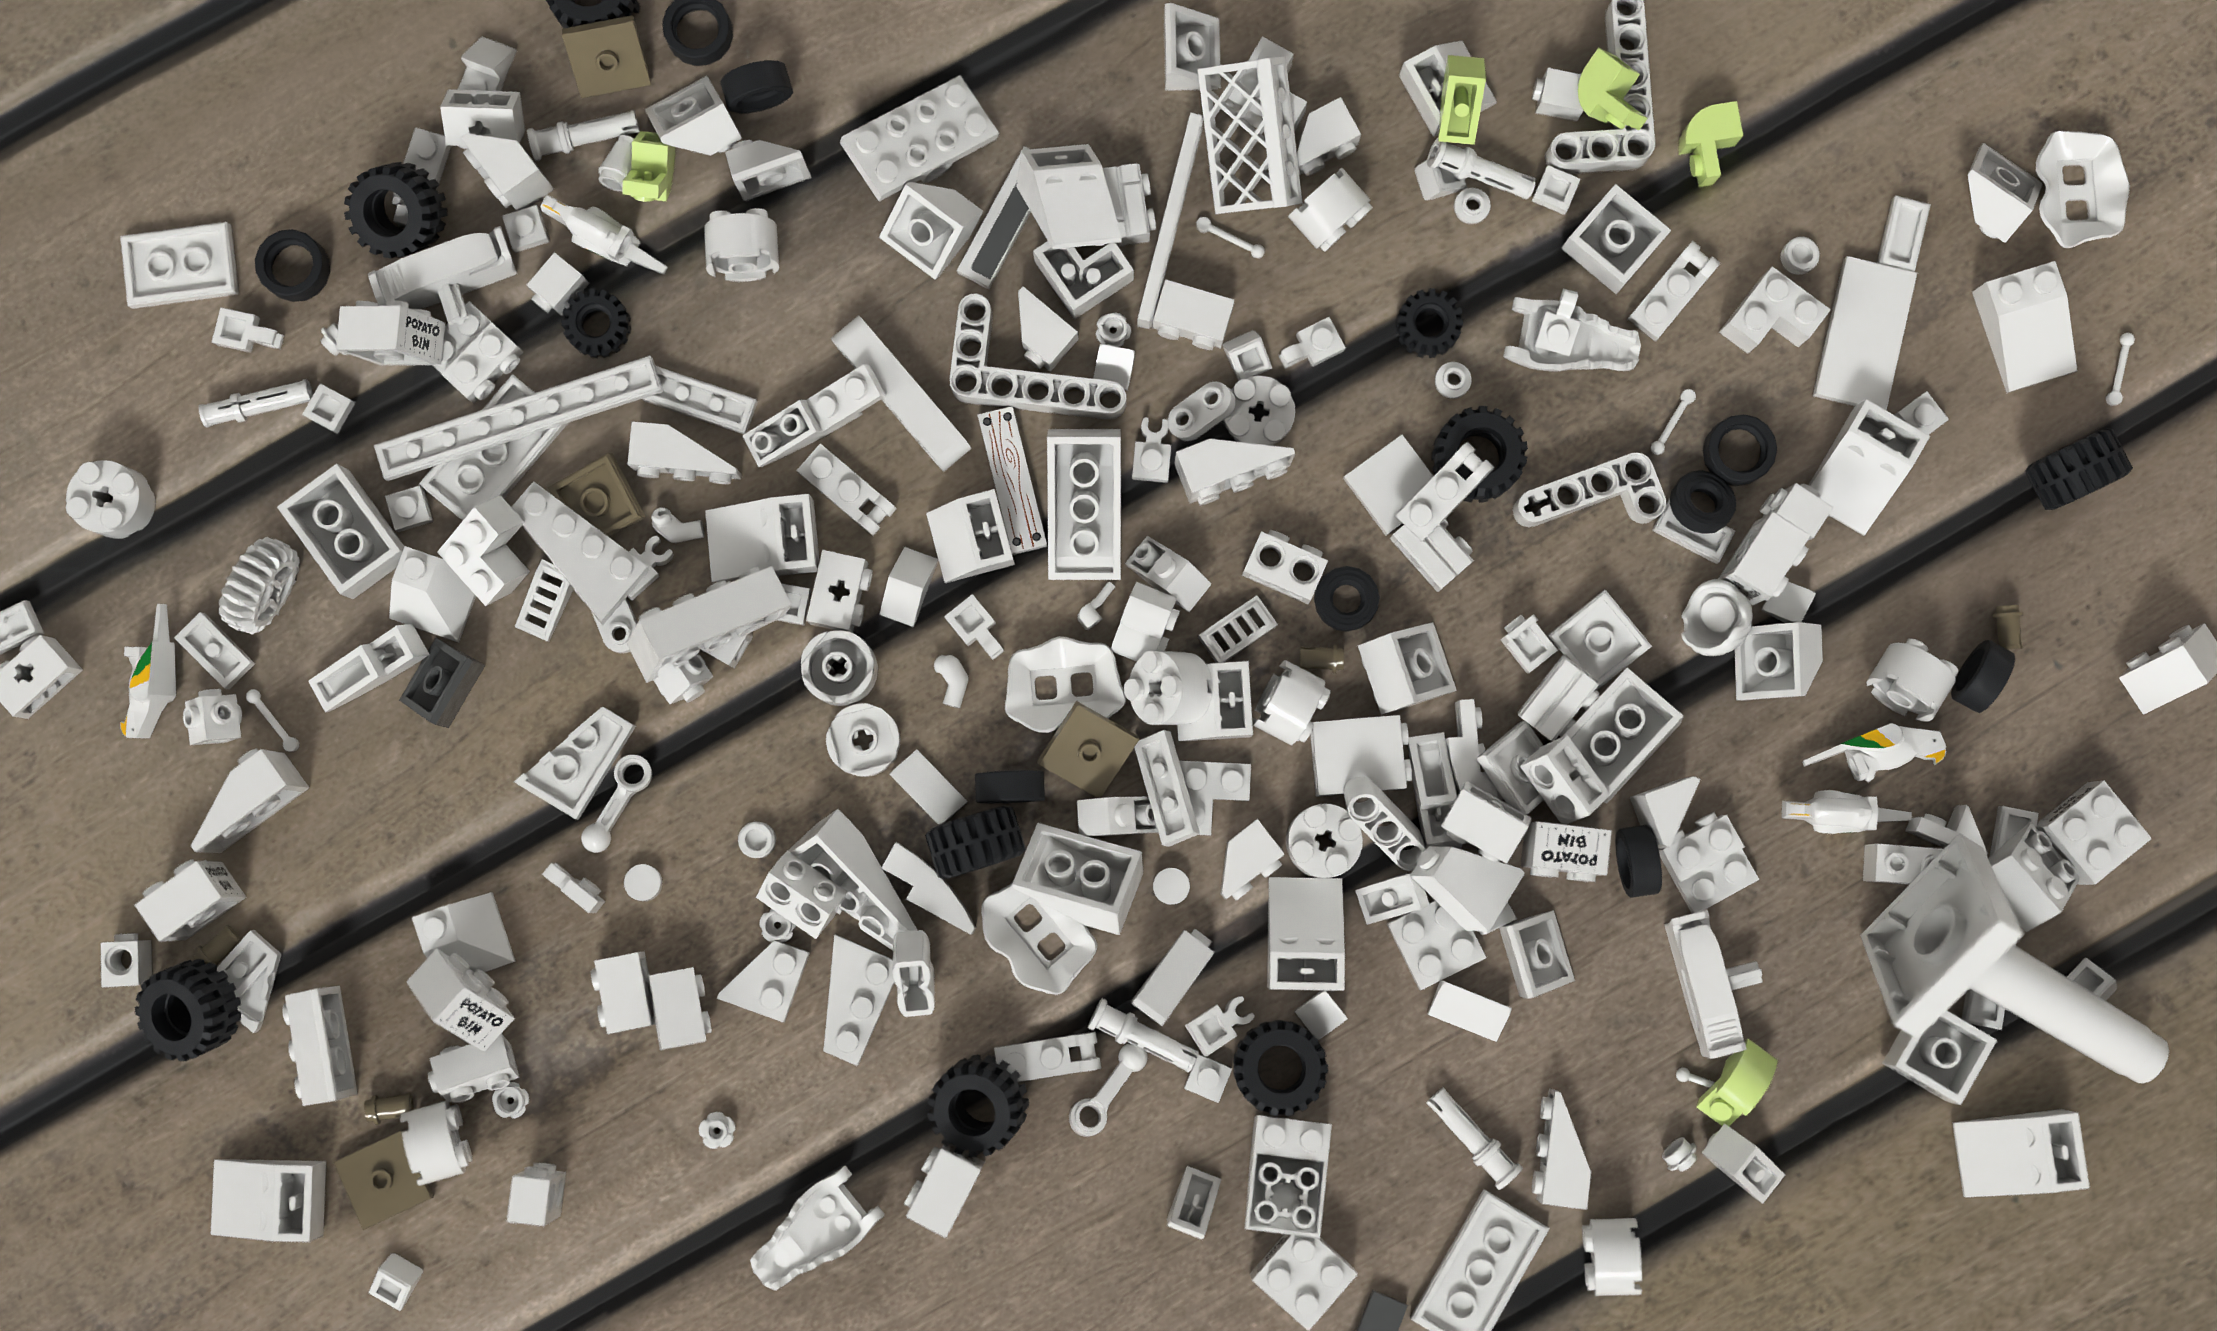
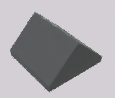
M435 638L428 650L430 655L422 660L399 701L430 723L449 728L485 665L442 640Z

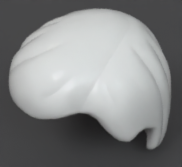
M1724 579L1708 580L1700 584L1692 593L1682 613L1684 632L1681 634L1682 639L1694 652L1705 656H1720L1733 651L1746 640L1752 627L1753 613L1749 599L1734 584Z

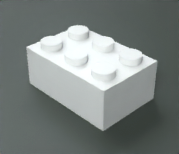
M339 464L332 466L277 506L340 595L354 599L397 568L404 549L403 543L352 473Z

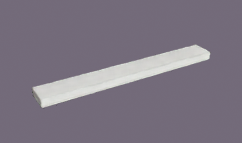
M647 356L376 444L374 448L383 477L386 481H390L661 393L663 390L653 358Z

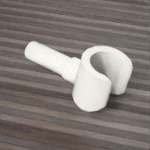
M1108 582L1091 603L1082 607L1078 613V621L1085 630L1091 629L1102 620L1096 609L1102 605L1114 590L1115 586L1111 582Z

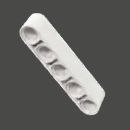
M859 315L831 338L836 347L855 369L863 364L871 366L886 395L881 400L943 472L972 449L959 431Z

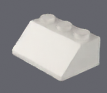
M1626 668L1563 737L1566 735L1570 737L1611 794L1604 801L1607 804L1679 727L1683 715L1629 668Z
M340 986L317 988L285 995L286 1003L283 1005V1017L285 1023L290 1025L292 1040L289 1041V1054L291 1060L296 1062L298 1076L295 1078V1091L298 1098H302L303 1106L358 1095Z

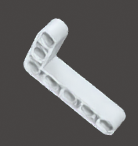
M1612 0L1606 10L1605 22L1608 52L1619 57L1640 74L1637 78L1638 84L1633 85L1623 99L1648 119L1640 130L1627 125L1622 130L1614 125V130L1559 134L1554 138L1545 154L1546 165L1568 174L1635 170L1642 167L1653 153L1655 135L1643 0ZM1617 5L1628 6L1631 9L1632 15L1621 14L1617 9ZM1628 39L1634 44L1635 50L1624 49L1620 45L1619 40ZM1629 143L1638 144L1643 150V155L1632 154L1627 145ZM1600 145L1604 147L1608 156L1604 158L1596 156L1592 151V146ZM1564 147L1571 152L1572 159L1565 160L1560 158L1556 153V148Z
M977 293L969 294L960 301L950 371V386L954 396L959 401L1004 408L1013 406V409L1108 420L1120 417L1125 411L1126 392L1119 383L1114 381L987 367L992 327L990 303L983 295ZM973 306H979L985 310L984 316L976 321L966 317L967 311ZM969 341L978 342L981 345V349L976 355L967 356L961 352L965 343ZM965 376H970L977 383L973 390L964 392L957 388L958 381ZM1005 380L1012 384L1013 387L1009 394L1000 396L993 392V387L998 381ZM1037 384L1044 385L1048 389L1047 396L1041 400L1032 399L1028 394L1032 386ZM1074 388L1081 390L1085 395L1084 399L1078 404L1068 403L1064 398L1068 390ZM1106 393H1115L1119 396L1120 403L1114 408H1106L1101 404L1100 399Z

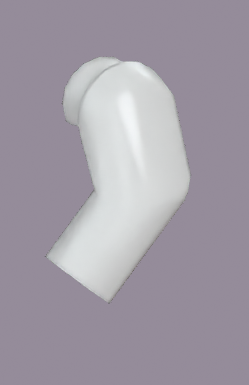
M664 507L657 508L652 513L653 528L671 543L704 538L701 520L682 523L671 514L670 510Z
M941 655L935 660L934 669L936 673L942 674L948 683L943 704L960 709L968 684V675L959 659L953 655Z

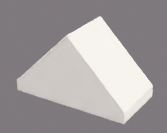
M904 547L888 577L879 615L914 627L939 560Z
M1187 1166L1168 1214L1167 1225L1203 1240L1221 1179Z

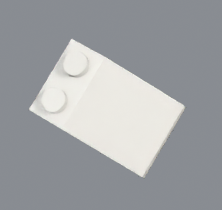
M2055 261L1988 281L1972 292L2006 393L2077 371L2068 298Z
M253 749L238 759L240 765L230 771L191 844L194 852L222 853L309 789V786L285 753Z
M1037 823L1012 886L1014 889L1085 926L1120 935L1143 875L1142 852Z

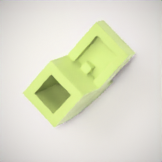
M1598 47L1579 79L1578 98L1582 109L1588 116L1604 123L1609 121L1622 130L1626 125L1640 130L1648 118L1623 99L1640 74L1616 55Z
M1737 101L1715 104L1702 109L1692 118L1680 136L1678 154L1693 153L1690 156V170L1693 177L1697 176L1699 187L1713 185L1721 176L1716 149L1733 147L1743 137Z
M640 131L632 141V166L630 172L623 179L622 194L631 195L634 199L644 202L653 200L667 201L672 186L676 147L663 144L657 133Z
M1750 1039L1745 1041L1746 1050L1733 1053L1726 1060L1721 1077L1698 1100L1696 1107L1721 1126L1724 1124L1730 1126L1742 1114L1747 1116L1760 1101L1774 1077L1778 1060Z

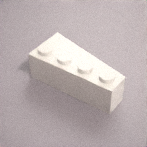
M770 566L763 570H760L758 567L751 568L740 574L738 580L727 584L726 580L719 581L706 589L707 593L694 597L693 594H687L674 601L673 606L661 611L657 607L640 615V620L627 645L646 683L658 678L657 672L659 669L670 663L674 665L675 669L689 663V659L696 656L700 652L699 649L703 647L709 652L722 647L733 638L731 634L734 632L737 633L738 637H743L784 617L792 604L773 567Z

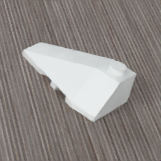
M839 809L819 821L788 850L846 890L848 893L837 913L840 915L842 911H845L857 919L861 930L892 951L896 932L917 930L863 834Z

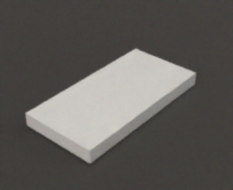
M1849 256L1843 259L1813 396L1852 406H1857L1867 399L1887 411L1916 281V272Z
M512 374L482 410L535 392ZM568 423L436 465L422 479L419 485L463 521L475 506L499 495L504 499Z
M1483 1189L1411 1314L1410 1319L1429 1331H1491L1550 1228Z

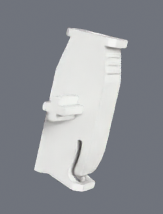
M499 226L494 228L489 234L473 233L406 256L377 271L369 272L368 277L379 306H386L387 300H397L408 303L409 309H422L441 302L448 324L457 323L461 325L465 323L464 320L469 319L462 294L514 276L517 272L502 228Z
M1708 910L1671 919L1670 923L1664 925L1701 1056L1711 1059L1746 1050L1732 990L1762 983V972L1758 967V963L1755 961L1728 969L1725 968L1719 943L1711 930Z

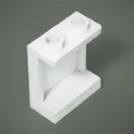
M1400 715L1313 722L1314 726L1310 736L1316 797L1344 794L1345 785L1355 777L1369 778L1382 791L1403 790L1407 788L1406 781H1412L1410 759L1404 760L1403 745H1408L1409 743L1407 723H1401Z

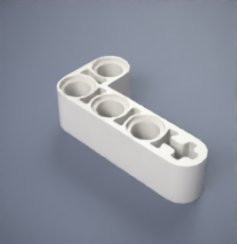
M1636 452L1527 491L1514 504L1513 516L1520 525L1534 527L1621 495L1629 517L1637 523L1644 524L1651 522L1663 513L1666 507V498L1651 460L1646 455ZM1632 463L1639 467L1641 471L1639 480L1628 477L1625 471L1626 464ZM1592 476H1601L1606 480V492H1598L1593 488L1591 483ZM1559 488H1567L1572 492L1574 497L1573 504L1566 505L1560 502L1557 495ZM1640 497H1647L1653 502V513H1644L1640 509L1638 504ZM1545 499L1547 500V505L1538 510L1535 516L1533 512L1526 513L1524 510L1528 503L1533 506L1542 503Z

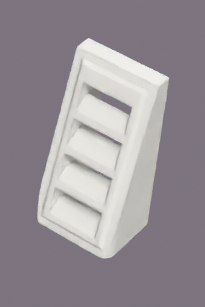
M541 559L515 625L516 628L548 642L574 589L552 563ZM551 575L562 580L561 586L558 587L547 582L548 576ZM544 588L557 594L555 601L540 595L542 589ZM536 602L551 607L550 615L534 608ZM530 615L547 621L545 628L529 622Z
M1255 596L1199 634L1198 638L1216 663H1225L1278 624L1260 598ZM1254 608L1265 625L1259 628L1247 611ZM1240 616H1242L1253 632L1249 636L1246 635L1236 621ZM1229 624L1241 639L1237 644H1235L1224 628ZM1217 632L1230 648L1225 652L1213 637Z

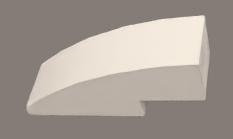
M413 624L396 625L370 644L360 645L308 682L324 711L330 712L392 679L430 654Z
M1444 732L1409 737L1408 749L1420 830L1426 849L1428 847H1454L1461 849L1462 844L1451 839L1446 834L1447 830L1441 827L1457 798Z
M895 842L881 868L913 886L906 899L972 935L976 926L952 887L943 878H938L936 870L921 857Z

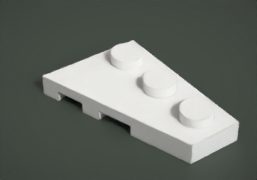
M601 707L570 733L567 739L553 751H549L539 760L540 762L527 773H523L514 782L574 819L579 820L636 726L609 709Z
M834 935L823 1051L858 1066L894 985L893 959L838 935Z

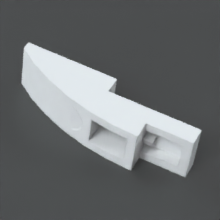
M863 364L807 400L795 402L742 436L758 467H763L848 424L863 415L861 411L883 399L886 395L871 366Z
M1474 699L1459 700L1455 702L1458 737L1445 739L1457 796L1459 795L1467 781L1503 801V797L1486 772H1481V765L1476 759L1485 751L1484 744H1478L1477 729H1482L1481 708L1475 707Z

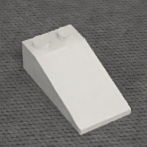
M1048 429V580H1121V429Z

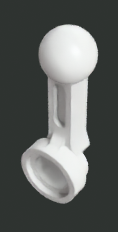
M627 755L616 764L614 777L618 784L617 789L596 823L587 826L582 832L581 841L588 851L598 853L604 851L611 842L610 831L627 803L635 793L649 785L652 779V769L643 757ZM631 765H640L644 770L642 780L636 784H629L624 779V772Z
M1131 1043L1124 1045L1118 1055L1119 1064L1095 1097L1080 1100L1073 1105L1069 1113V1123L1077 1134L1090 1137L1103 1130L1107 1122L1106 1112L1110 1102L1131 1073L1140 1071L1146 1065L1148 1056L1144 1049ZM1084 1107H1092L1098 1113V1122L1092 1128L1084 1126L1080 1121V1111Z

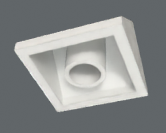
M1171 2L1165 4V90H1200L1198 69L1220 66L1219 18ZM1220 74L1210 75L1211 89L1221 88Z
M1694 776L1678 779L1630 797L1640 825H1648L1652 829L1658 848L1671 847L1700 779Z
M1554 910L1510 922L1499 928L1520 997L1534 998L1575 981Z

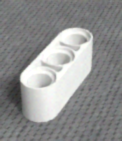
M1355 777L1349 780L1344 788V798L1351 819L1398 867L1406 871H1413L1419 856L1426 850L1420 830L1372 780L1366 777ZM1361 797H1368V798H1369V799H1368L1367 801H1365V802H1361V803L1355 802L1357 799H1359V798H1361ZM1386 821L1392 822L1388 826H1379L1381 823ZM1406 846H1414V848L1410 850H1402Z

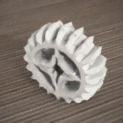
M269 537L259 539L254 545L249 546L246 553L240 556L236 566H232L233 570L230 576L226 578L227 583L221 590L223 596L219 600V615H221L222 620L228 623L230 627L252 635L262 631L266 625L271 624L274 616L279 615V610L285 604L293 585L297 582L295 580L299 572L297 551L291 549L289 545Z

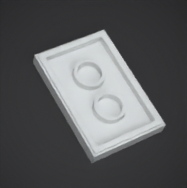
M228 222L120 236L127 305L132 309L239 294L232 228Z

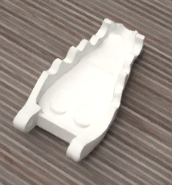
M1519 297L1513 299L1512 310L1524 314L1519 347L1506 346L1503 357L1530 369L1544 371L1601 368L1630 371L1639 361L1641 343L1637 331L1611 326L1609 321L1599 318L1596 314H1587L1579 306H1575L1571 315L1572 318L1581 320L1570 356L1535 347L1534 344L1545 310L1556 313L1559 301L1530 300Z
M843 1166L808 1189L796 1201L789 1215L778 1226L772 1238L753 1255L750 1260L753 1272L762 1281L763 1285L774 1291L778 1290L800 1273L808 1272L826 1261H832L844 1255L855 1247L872 1227L884 1217V1212L878 1206L869 1210L867 1214L843 1183L852 1175L846 1166Z

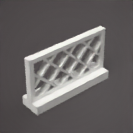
M1286 56L1198 69L1215 214L1301 204L1302 194ZM1257 68L1258 85L1251 93L1239 81L1247 69ZM1237 71L1234 77L1229 72ZM1220 74L1229 82L1220 97L1211 90L1210 75ZM1235 88L1248 99L1239 113L1225 103ZM1253 104L1262 111L1263 121L1257 130L1244 119ZM1220 109L1234 119L1225 133L1221 132L1215 123V117ZM1239 125L1252 135L1243 150L1230 140ZM1257 141L1266 148L1267 158L1261 166L1248 155ZM1225 145L1238 156L1229 170L1220 163L1219 154ZM1243 161L1257 172L1248 186L1234 176ZM1261 178L1270 184L1272 200L1263 201L1252 192ZM1229 182L1242 192L1239 199L1233 205H1225L1224 189ZM1247 198H1249L1252 201L1250 203H1244Z

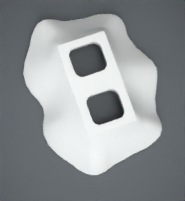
M2056 131L2050 134L2036 160V173L2046 186L2045 195L2039 206L2040 216L2044 224L2051 230L2058 243L2064 248H2072L2087 241L2109 238L2121 233L2125 225L2130 184L2115 141L2108 136L2097 133ZM2063 166H2082L2085 183L2083 185H2066L2063 181ZM2075 200L2085 201L2087 203L2088 218L2086 220H2069L2066 216V202Z
M1058 636L1038 646L1018 650L1010 658L1005 711L1014 721L1023 724L1031 730L1039 733H1049L1056 730L1076 701L1108 719L1125 704L1126 697L1121 685L1115 656L1111 648L1104 643H1088ZM1076 673H1090L1093 679V694L1075 697L1072 694L1071 676ZM1042 676H1054L1057 684V697L1048 700L1037 699L1035 679Z
M1012 883L1000 891L988 895L983 900L981 913L986 942L994 951L1008 958L1015 978L1028 988L1054 995L1065 992L1072 980L1091 961L1096 953L1097 942L1087 926L1014 889ZM1031 904L1041 914L1042 921L1029 932H1024L1015 922L1014 917L1026 905ZM1054 932L1065 943V949L1053 960H1047L1037 946L1047 935Z

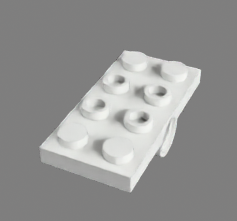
M958 76L843 135L840 144L877 200L881 201L902 190L908 182L915 183L922 180L923 183H927L938 178L951 167L953 162L995 141L999 132L962 77Z

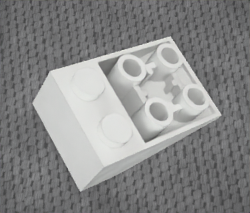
M1089 144L1021 150L1017 189L1052 249H1070L1072 247L1089 245L1102 246L1108 243L1121 242L1122 236L1102 164Z
M1866 399L1853 408L1809 486L1820 493L1819 498L1834 507L1829 516L1864 536L1915 464L1930 436Z
M1208 439L1177 451L1174 464L1189 503L1198 501L1201 506L1219 499V494L1227 489L1232 488L1233 492L1236 493L1253 486V481L1261 476L1266 475L1267 480L1287 473L1286 468L1291 465L1295 451L1293 448Z
M809 494L772 497L705 510L712 583L722 580H738L740 574L754 567L763 570L772 566L777 576L818 571L820 562L814 500Z
M1269 877L1267 988L1344 991L1345 945L1342 879Z
M2057 1109L1952 1123L1963 1197L2055 1193L2090 1188L2077 1112Z
M1260 1115L1254 1117L1245 1229L1320 1238L1332 1124Z
M215 1159L211 1235L288 1242H310L322 1237L324 1229L326 1161Z

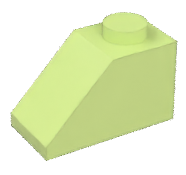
M1448 55L1442 87L1439 142L1475 145L1486 82L1484 58Z

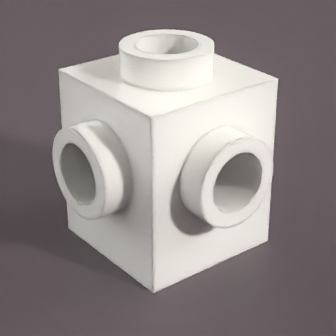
M221 689L203 690L198 692L199 697L185 702L186 708L183 712V721L188 728L190 745L226 743L241 738L240 723L242 711L237 704L236 694L222 695Z

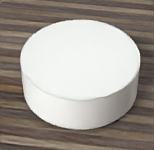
M1806 237L1793 238L1781 251L1782 265L1787 271L1797 275L1805 274L1817 265L1820 257L1817 245Z
M751 822L741 829L738 836V844L745 855L751 858H763L773 851L776 845V835L768 824Z
M639 864L627 872L624 878V887L631 898L639 901H649L660 893L662 877L654 867Z
M1167 868L1160 871L1153 882V891L1156 897L1161 902L1170 905L1182 902L1187 897L1190 889L1188 877L1184 872L1176 868Z

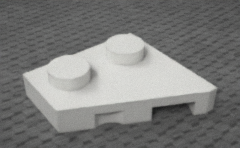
M250 930L217 967L218 972L224 971L228 975L227 980L230 984L234 983L237 989L234 991L235 996L240 997L241 1005L237 1007L238 1011L241 1012L240 1022L252 1033L258 1032L262 1027L282 955L255 930Z
M774 940L719 992L717 999L780 1022H785L810 952Z

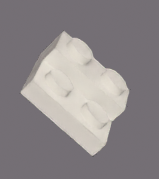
M469 301L465 305L469 319L464 320L465 323L461 325L457 323L452 325L447 323L445 325L441 365L433 366L468 400L475 403L478 399L483 400L491 394L495 388L494 382L503 373L508 374L517 367L520 362L519 357L524 352Z
M1715 812L1710 813L1695 822L1697 828L1687 834L1683 830L1677 831L1670 848L1659 849L1660 858L1692 914L1711 907L1759 880L1742 849L1745 846L1727 815L1717 817Z

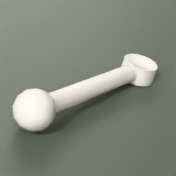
M1201 217L1197 220V229L1200 232L1209 231L1250 251L1254 258H1261L1264 255L1265 249L1262 245H1252L1211 225L1207 217Z
M2123 333L2120 337L2122 348L2113 389L2106 396V402L2110 406H2116L2123 400V396L2120 393L2129 348L2135 341V337L2131 333Z
M1686 389L1681 393V402L1658 441L1651 444V452L1653 454L1660 455L1664 452V444L1686 406L1696 399V394L1693 390Z
M255 689L249 690L246 693L247 701L257 706L283 740V748L289 752L296 751L299 748V741L296 738L289 737L260 700V692Z
M1684 1067L1679 1068L1676 1072V1077L1680 1082L1691 1081L1708 1088L1715 1083L1714 1081L1691 1074Z

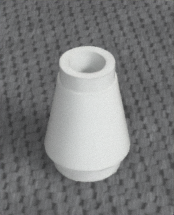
M620 135L618 141L599 167L600 176L598 180L605 187L619 192L623 191V179L630 172L632 166V141L634 138Z

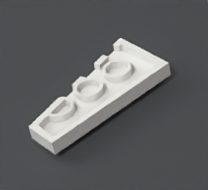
M534 481L512 505V509L524 521L522 525L574 588V591L586 603L602 626L649 571L646 564Z

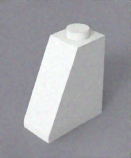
M1428 847L1419 856L1417 865L1410 876L1466 931L1489 932L1525 872L1521 868L1502 862H1492L1485 857L1454 847Z
M1196 929L1191 934L1183 930L1131 1000L1132 1004L1163 1026L1215 953L1208 948L1212 941Z

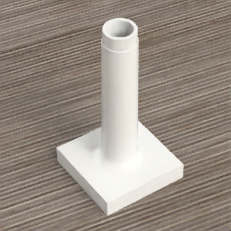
M1960 833L1860 935L1893 1025L1917 1039L1970 988L2117 1074L2126 1076L2134 1082L2141 1084L2150 1082L2164 1069L2168 1060L2169 1048L2167 1042L2152 1032L2146 1025L2013 945L2023 933L1983 847Z

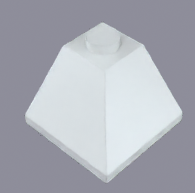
M708 76L645 109L661 142L666 145L711 156L716 152L729 150L735 142L742 139Z
M743 140L734 144L732 150L725 152L733 181L744 201L811 178L800 150L761 140L754 142L752 140Z
M1984 143L1978 149L1968 173L1975 223L1979 225L1985 235L1994 239L1999 238L2005 243L2033 211L2043 184Z
M908 182L905 184L879 238L936 280L970 238L983 210L956 190Z
M404 546L392 578L389 619L404 624H413L415 628L459 643L476 595L444 559Z
M1793 622L1752 626L1746 640L1735 649L1736 700L1805 696L1823 662L1821 625Z
M493 892L448 904L412 917L426 958L436 948L448 956L455 953L470 966L469 969L473 972L477 969L487 972L515 962Z

